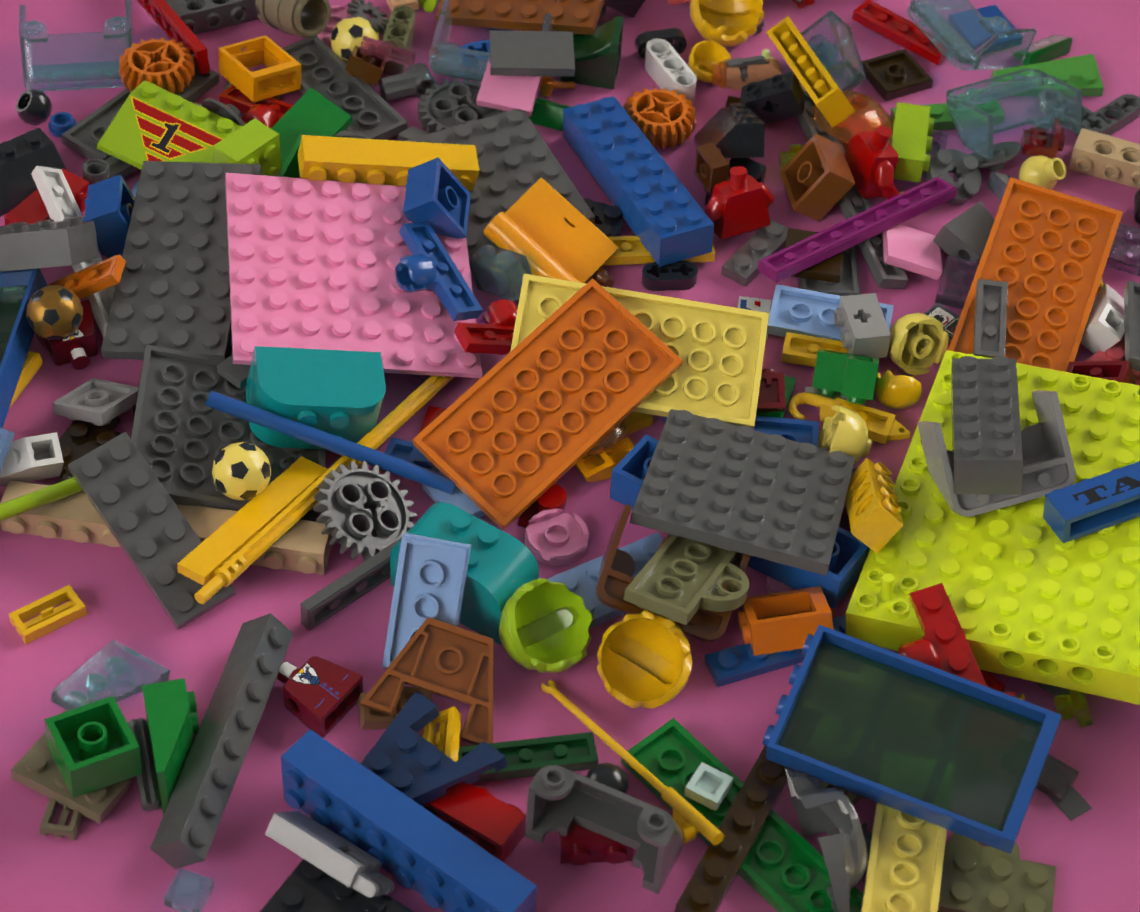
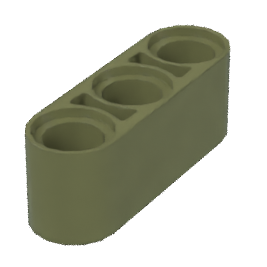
M398 6L391 11L381 43V58L386 60L383 73L386 75L401 74L406 69L415 39V11L411 7Z

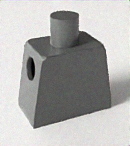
M980 201L945 224L933 241L966 270H971L979 265L994 219Z

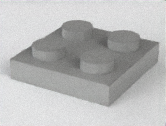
M92 378L52 402L55 415L68 417L70 420L92 422L96 426L107 425L112 419L121 413L131 410L136 405L139 387Z

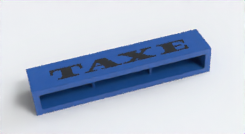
M1140 461L1045 494L1043 518L1062 543L1140 516Z

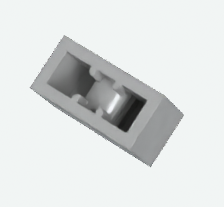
M876 293L840 296L838 309L834 310V322L836 327L841 329L843 348H847L849 354L874 358L887 357L891 334Z

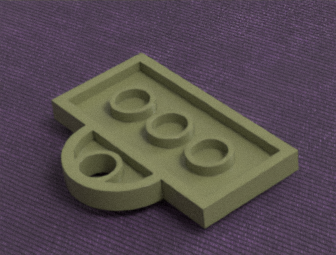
M671 534L625 589L624 600L637 605L639 608L667 617L671 621L687 625L699 608L723 612L742 606L747 599L749 579L740 568L733 565L739 558L740 552Z
M979 822L997 830L999 826L991 823ZM954 832L949 840V844L945 845L938 912H1052L1056 866L1021 860L1016 841L1011 854L991 846H982L976 840Z

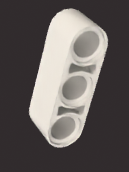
M652 39L646 44L644 67L646 72L661 90L665 87L667 91L676 90L677 95L685 94L686 100H691L693 104L697 81L694 72L666 40Z

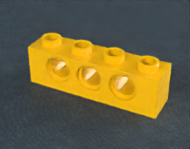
M866 458L851 475L845 504L852 535L878 553L904 524L901 508L897 501L898 496L894 489L895 484L891 478V471L878 461L875 464Z

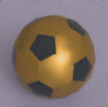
M49 285L39 289L32 295L27 305L26 317L31 329L38 336L48 340H63L73 335L79 328L83 319V307L78 296L70 289L60 285Z

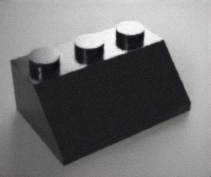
M731 103L730 108H721L694 136V142L697 146L713 142L721 150L725 159L764 157L765 123L750 107H746L745 103Z
M40 128L0 144V216L9 213L38 189L31 175L36 166L55 169L63 168L66 170L54 143Z

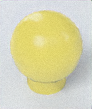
M1043 155L1029 157L1023 162L1019 170V180L1052 189L1057 181L1064 179L1066 175L1065 164L1060 158L1050 159Z

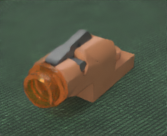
M763 55L743 59H726L712 65L713 86H719L720 89L742 90V87L749 83L772 78L777 74H781L777 59H765ZM798 80V82H799L801 88L803 89L804 92H806L805 88L803 87V85H802V84L800 83V81Z

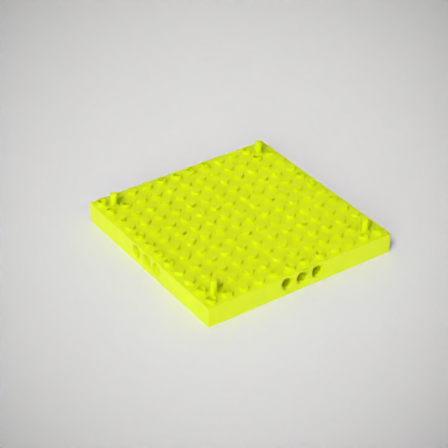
M946 350L919 422L930 421L940 423L946 450L953 451L951 409L952 359H960L965 356H971L976 359L992 358ZM1016 363L1021 431L1029 425L1039 423L1032 391H1057L1076 476L1073 484L1140 461V385ZM917 425L894 487L895 493L898 496L897 501L901 508L904 525L878 553L872 549L869 550L846 610L845 634L881 648L898 651L900 645L921 639L924 636V632L909 599L910 593L943 583L980 670L1140 705V516L1062 543L1043 518L1045 496L971 517L957 515L950 509L928 471Z

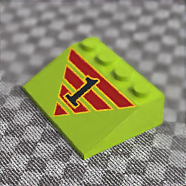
M144 80L129 94L98 142L97 149L141 170L144 161L214 163L213 146L242 126Z

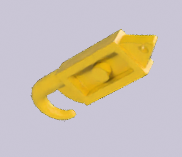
M802 392L793 396L788 402L790 414L799 420L805 419V416L797 410L799 404H808L820 408L819 417L822 422H824L826 416L833 418L836 411L831 410L833 406L840 405L857 412L866 422L868 438L882 444H886L890 440L909 439L911 432L895 419V414L851 403L836 397V399H832L815 393Z

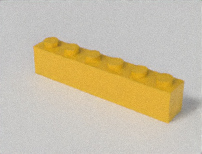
M789 16L766 32L831 127L833 128L837 124L846 121L855 112V109Z
M302 135L298 151L300 178L313 181L329 180L406 187L409 169L438 157L468 191H474L480 171L475 145Z

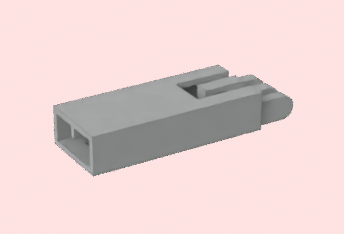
M300 811L274 813L265 833L268 837L366 897L391 894L394 891L393 881L379 873L382 862Z

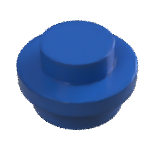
M67 112L56 113L50 118L48 124L49 132L53 136L62 138L61 135L75 126L77 122Z

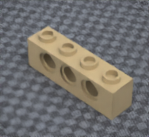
M1081 128L1068 169L1140 189V144Z

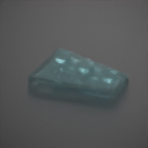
M113 639L52 690L51 702L67 711L110 696H114L116 702L142 692V685L168 681L170 670Z

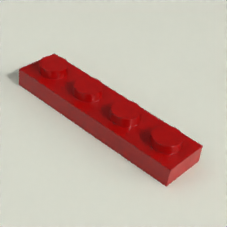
M866 0L853 10L852 20L936 65H940L954 52L955 45L871 0Z

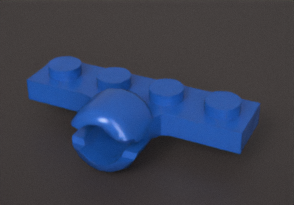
M429 222L404 223L399 233L413 255L401 257L400 263L395 268L398 286L409 293L428 289L433 290L440 298L453 321L479 318L483 311L482 307Z

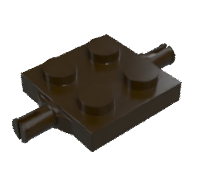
M118 416L112 419L109 424L103 426H95L78 420H74L59 439L64 464L57 483L73 477L68 469V464L122 434L113 431L120 423Z

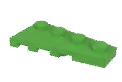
M1094 54L995 70L991 77L996 97L1041 96L1042 92L1048 88L1059 89L1068 96H1102L1104 90Z

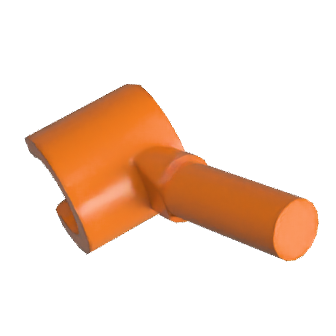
M543 76L539 87L541 89L540 94L550 97L554 89H575L576 84L575 82H559L549 76Z

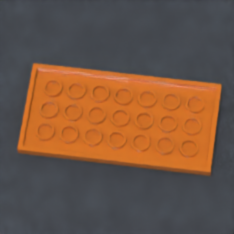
M1010 177L948 350L965 354L973 353L977 280L1008 282L1005 357L1016 359V363L1066 372L1069 362L1075 361L1123 211Z
M592 278L412 439V444L504 531L682 366L683 360Z

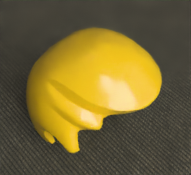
M691 0L690 16L698 32L707 41H713L726 47L745 43L749 37L757 32V26L763 20L765 13L762 10L763 0Z
M643 610L639 614H627L623 621L611 625L604 632L602 643L597 652L599 662L597 671L604 682L605 689L614 698L634 709L638 707L653 709L673 700L687 684L692 670L690 644L681 628L674 621L650 610Z

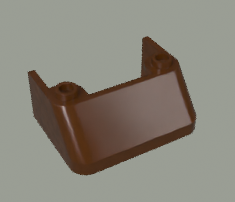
M625 504L616 519L601 562L596 584V595L599 601L608 607L627 614H639L647 609L639 608L637 605L624 600L625 589L635 578L632 577L635 570L634 560L627 552L617 549L632 506ZM741 553L734 565L745 573L751 555ZM699 608L687 625L679 622L675 623L681 628L684 635L703 642H713L719 639L726 631L732 610L717 612Z

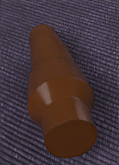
M600 267L592 276L602 286L612 287L614 285V280L610 277V273L603 267Z

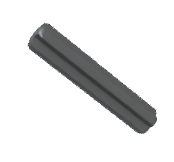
M144 718L132 719L128 725L140 746L142 774L137 775L142 809L148 812L158 810L161 807V799L147 720Z

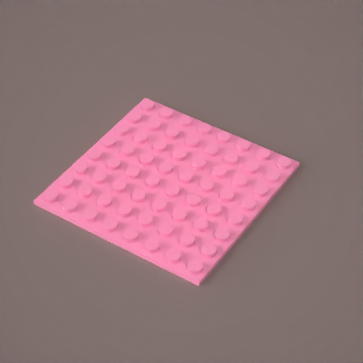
M239 173L225 174L233 364L251 365L255 346L381 352L384 373L465 378L482 377L480 353H465L454 333L459 322L476 323V318L453 321L440 298L433 290L428 289L409 293L402 290L397 284L395 268L400 263V258L413 255L399 233L404 223H412V221L407 220L403 213L406 194L405 186L347 183L329 180L313 181L303 178ZM436 234L472 291L466 238L459 239Z

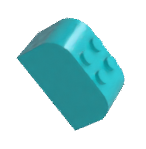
M263 346L254 347L245 387L247 404L355 443L360 441L376 426L386 392L381 352ZM249 422L250 429L254 435L271 446L324 449Z
M445 502L434 503L407 533L471 545L459 623L481 635L493 638L494 642L501 645L499 625L502 610L515 590L525 583L539 579L538 563L531 551L515 537L452 504ZM401 539L390 552L392 586L395 585Z

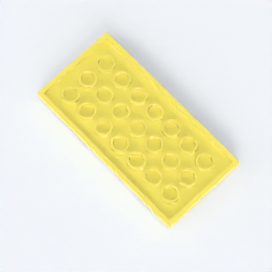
M524 274L510 352L586 283ZM602 286L683 360L682 366L632 412L668 417L670 409L686 410L694 415L717 418L724 423L747 426L754 429L769 313Z

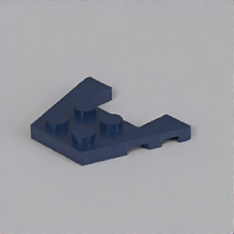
M416 691L360 763L420 806L446 795V789L461 782L467 785L479 780L478 775L492 768L498 772L508 766L506 757L485 741L455 762L420 736L417 732L437 718L439 711L437 705Z

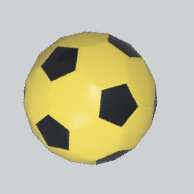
M356 16L347 17L338 22L332 31L331 48L345 63H347L355 45L374 55L378 50V32L374 25L364 18Z
M239 442L232 443L219 452L214 459L212 474L214 483L222 494L234 500H249L261 494L269 484L271 466L268 457L259 447L250 443Z

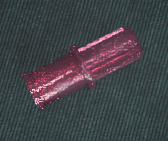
M364 36L360 45L361 54L378 57L385 63L389 60L411 66L415 61V51L392 45V41L386 43Z

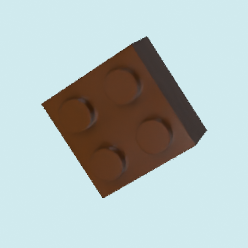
M355 45L347 61L345 71L352 77L363 79L368 85L373 84L376 86L384 71L386 60Z
M713 142L697 146L694 168L695 176L708 194L712 196L713 187L716 184L728 181V171L730 169L729 161L724 158L721 150Z

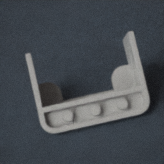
M1032 391L1039 423L1029 425L1021 431L1023 453L1022 494H954L953 451L946 450L940 423L930 421L917 422L928 471L950 509L955 514L965 517L975 516L1040 498L1056 489H1062L1074 483L1076 476L1057 391Z

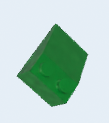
M185 678L142 685L147 725L163 813L166 811L194 743L193 734L198 733L199 730L194 691L187 692Z

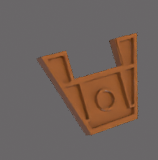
M427 617L360 702V705L394 717L406 684L469 705L470 708L460 734V739L476 745L481 744L483 741L488 744L493 743L494 639Z

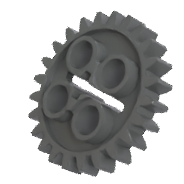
M454 77L453 83H449L444 79L442 86L434 83L433 90L425 89L426 95H421L420 102H418V121L421 122L422 129H427L428 133H434L507 111L477 105L476 99L481 86L479 85V79L471 83L468 77H465L463 82H459Z
M351 461L346 467L340 464L335 471L331 470L318 485L319 491L314 495L318 502L313 507V510L321 513L315 521L317 523H325L326 525L321 534H331L333 536L329 544L340 543V553L343 554L347 549L350 550L352 560H355L362 554L364 562L402 538V534L407 533L414 525L411 521L417 516L416 513L408 511L414 505V501L404 499V496L409 491L397 488L400 480L397 479L391 482L389 480L390 471H386L383 475L379 474V465L377 464L369 470L366 461H363L359 467H357L354 461Z

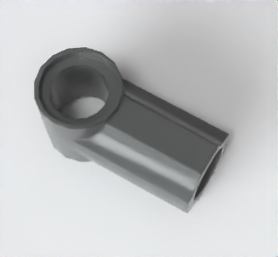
M416 63L410 66L406 73L379 79V89L381 97L386 102L413 95L420 99L421 95H426V88L433 90V84L436 81L425 64Z
M113 156L105 160L90 159L82 166L83 179L89 181L90 185L120 174L124 178L137 171L138 168Z

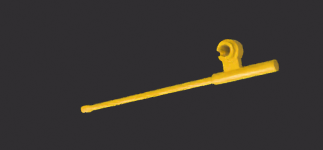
M549 680L548 686L545 683L541 684L543 692L552 694L662 794V799L673 808L672 818L683 832V845L695 840L699 832L713 845H718L722 842L724 834L672 787L665 786L556 688L554 681Z

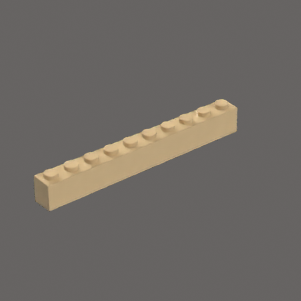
M9 480L1 503L40 490L49 485ZM84 491L0 522L2 531L14 534L22 533L45 538L73 540L79 543L87 542L107 545L109 547H121ZM176 504L201 542L238 512L204 506ZM299 520L251 565L298 571L305 574L325 575L332 545L329 544L332 535L321 534V531L326 527L325 523Z

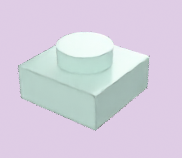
M702 762L686 785L684 796L716 811L732 787L734 777Z

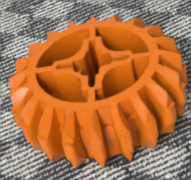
M152 37L149 41L141 39L140 44L131 43V48L124 49V54L120 56L119 75L124 88H128L130 93L144 80L173 94L175 92L183 93V88L190 87V82L194 80L195 62L189 48H184L183 43H176L174 39L166 41L164 37L160 40H154Z
M655 86L653 90L643 88L642 93L634 92L633 97H628L627 102L624 104L625 111L653 147H661L662 150L666 146L674 149L676 144L683 145L685 140L690 139L696 127L695 107L692 106V101L686 100L685 94L677 95L676 90L667 91L666 87L663 90H659Z

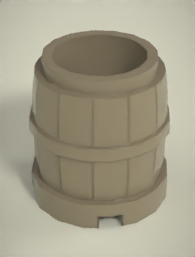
M328 0L255 1V5L259 7L260 15L257 14L258 18L265 25L281 29L284 33L304 38L321 33L327 26L331 16V7Z

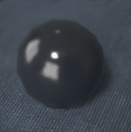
M30 89L20 95L17 100L16 110L18 116L25 123L37 125L49 118L52 104L50 98L43 91Z
M608 762L601 763L591 768L587 773V778L627 794L629 788L627 775L618 765Z

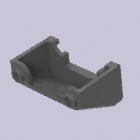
M556 765L540 769L529 786L525 837L542 844L547 834L560 831V834L566 837L574 823L637 850L633 858V866L641 868L643 871L642 887L654 893H660L681 853L684 839L683 832L669 813Z

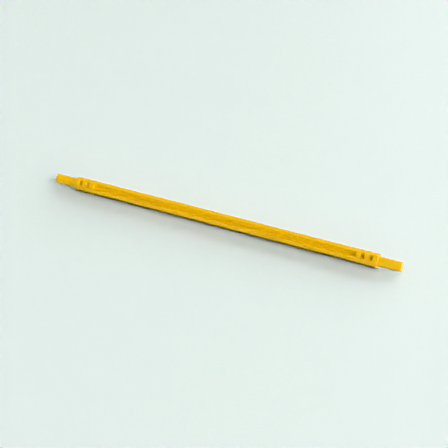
M430 376L357 443L376 450L454 377ZM342 456L237 553H234L229 560L225 561L221 567L214 571V577L195 593L196 601L200 604H205L222 587L230 586L241 573H244L254 561L307 514L318 502L314 498V495L319 491L318 485L331 470L335 471L340 464L346 467L351 461H354L358 467L362 462Z

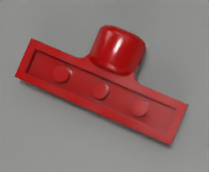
M234 85L219 95V102L225 105L232 104L240 113L244 114L241 117L244 125L253 119H257L264 125L272 128L293 106L274 98L252 102Z
M499 299L487 307L486 311L488 314L483 315L485 324L459 322L454 333L464 352L507 355L510 353L518 310L517 305L510 300Z
M943 583L910 593L909 599L924 632V636L921 639L900 645L898 654L987 687ZM952 698L955 708L958 711L961 701ZM972 705L967 718L986 712V710Z

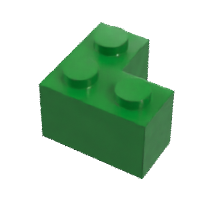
M818 349L812 388H818V394L836 396V391L842 392V396H848L847 401L851 403L866 404V400L873 401L879 358Z

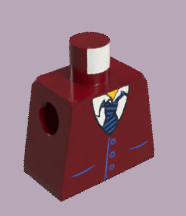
M89 299L80 301L83 307V319L73 335L63 340H48L36 334L38 341L55 365L60 366L71 363L74 369L81 370L90 364V357L98 354Z
M318 656L311 657L300 669L289 662H285L281 665L276 677L277 680L284 683L283 698L286 709L308 729H311L322 738L357 704L360 693H363L362 675Z

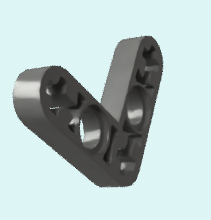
M1055 88L1045 89L1042 92L1039 107L1043 112L1053 119H1060L1062 125L1079 135L1081 128L1110 136L1140 116V98L1132 94L1122 95L1096 112H1092L1061 90ZM1072 113L1078 115L1079 117H1073L1067 114ZM1106 116L1114 117L1118 120H1111L1106 118Z

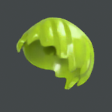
M544 578L536 579L520 586L507 600L500 619V640L508 655L519 665L529 670L536 669L540 673L563 672L587 656L586 648L592 638L588 630L593 621V614L585 607L583 598L569 591L565 583L549 582V580Z

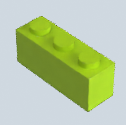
M897 102L891 137V145L899 156L894 179L920 183L922 172H928L931 155L925 153L930 154L932 137L927 135H932L934 119L929 118V106Z

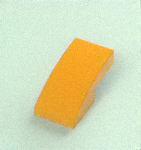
M628 437L605 449L598 443L575 466L587 482L610 479L612 477V470L634 448V444Z

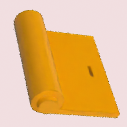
M542 177L505 213L502 211L497 214L483 231V234L526 274L586 283L619 249L614 242Z

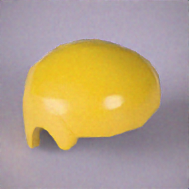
M704 40L693 46L688 66L698 80L706 83H716L722 79L723 60L731 58L724 46L713 41Z
M888 370L881 378L880 373H877L875 394L879 402L886 407L902 410L914 405L921 398V383L914 377L906 375L894 376Z

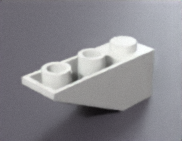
M1107 283L1102 286L1092 306L1081 343L1094 354L1098 351L1106 352L1107 349L1119 342L1125 333L1124 298Z
M57 432L24 437L12 441L0 472V486L8 485L9 480L29 482L59 477L64 461Z

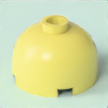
M922 313L904 315L897 319L889 330L891 334L888 348L889 357L906 373L915 376L926 374L930 371L926 369L927 367H930L934 362L939 364L943 359L948 347V333L944 331L943 324L934 317Z
M835 405L831 409L836 411L833 418L826 416L819 432L818 447L827 449L829 452L842 451L849 456L855 457V465L862 456L866 457L870 451L872 440L868 438V427L864 419L857 412L840 405Z

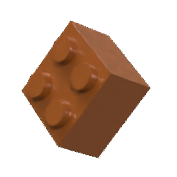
M816 133L780 171L793 211L818 222L855 184L841 145Z

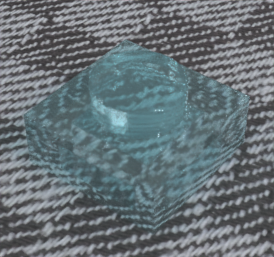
M179 868L164 896L165 906L183 912H202L214 888V880Z

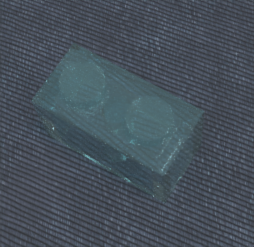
M484 245L469 257V266L477 289L514 302L520 298L523 275H532L525 255L494 245Z

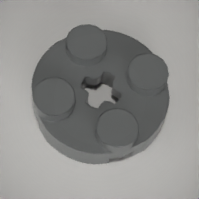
M941 149L931 159L929 170L925 172L926 181L938 176L957 188V197L947 201L949 204L959 205L965 203L977 194L981 186L978 160L973 155H966L959 150ZM949 173H954L958 180L954 181L953 176L949 175Z

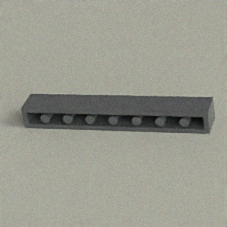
M271 613L242 623L150 847L154 853L174 869L205 861L289 647L293 633Z

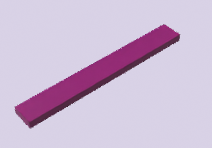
M937 176L758 261V270L775 283H778L957 197V188Z

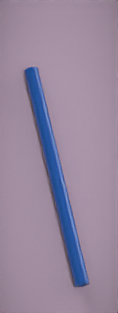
M212 390L205 406L351 459L360 462L366 461L368 465L373 467L377 464L379 469L390 471V473L451 494L454 489L455 483L443 474Z

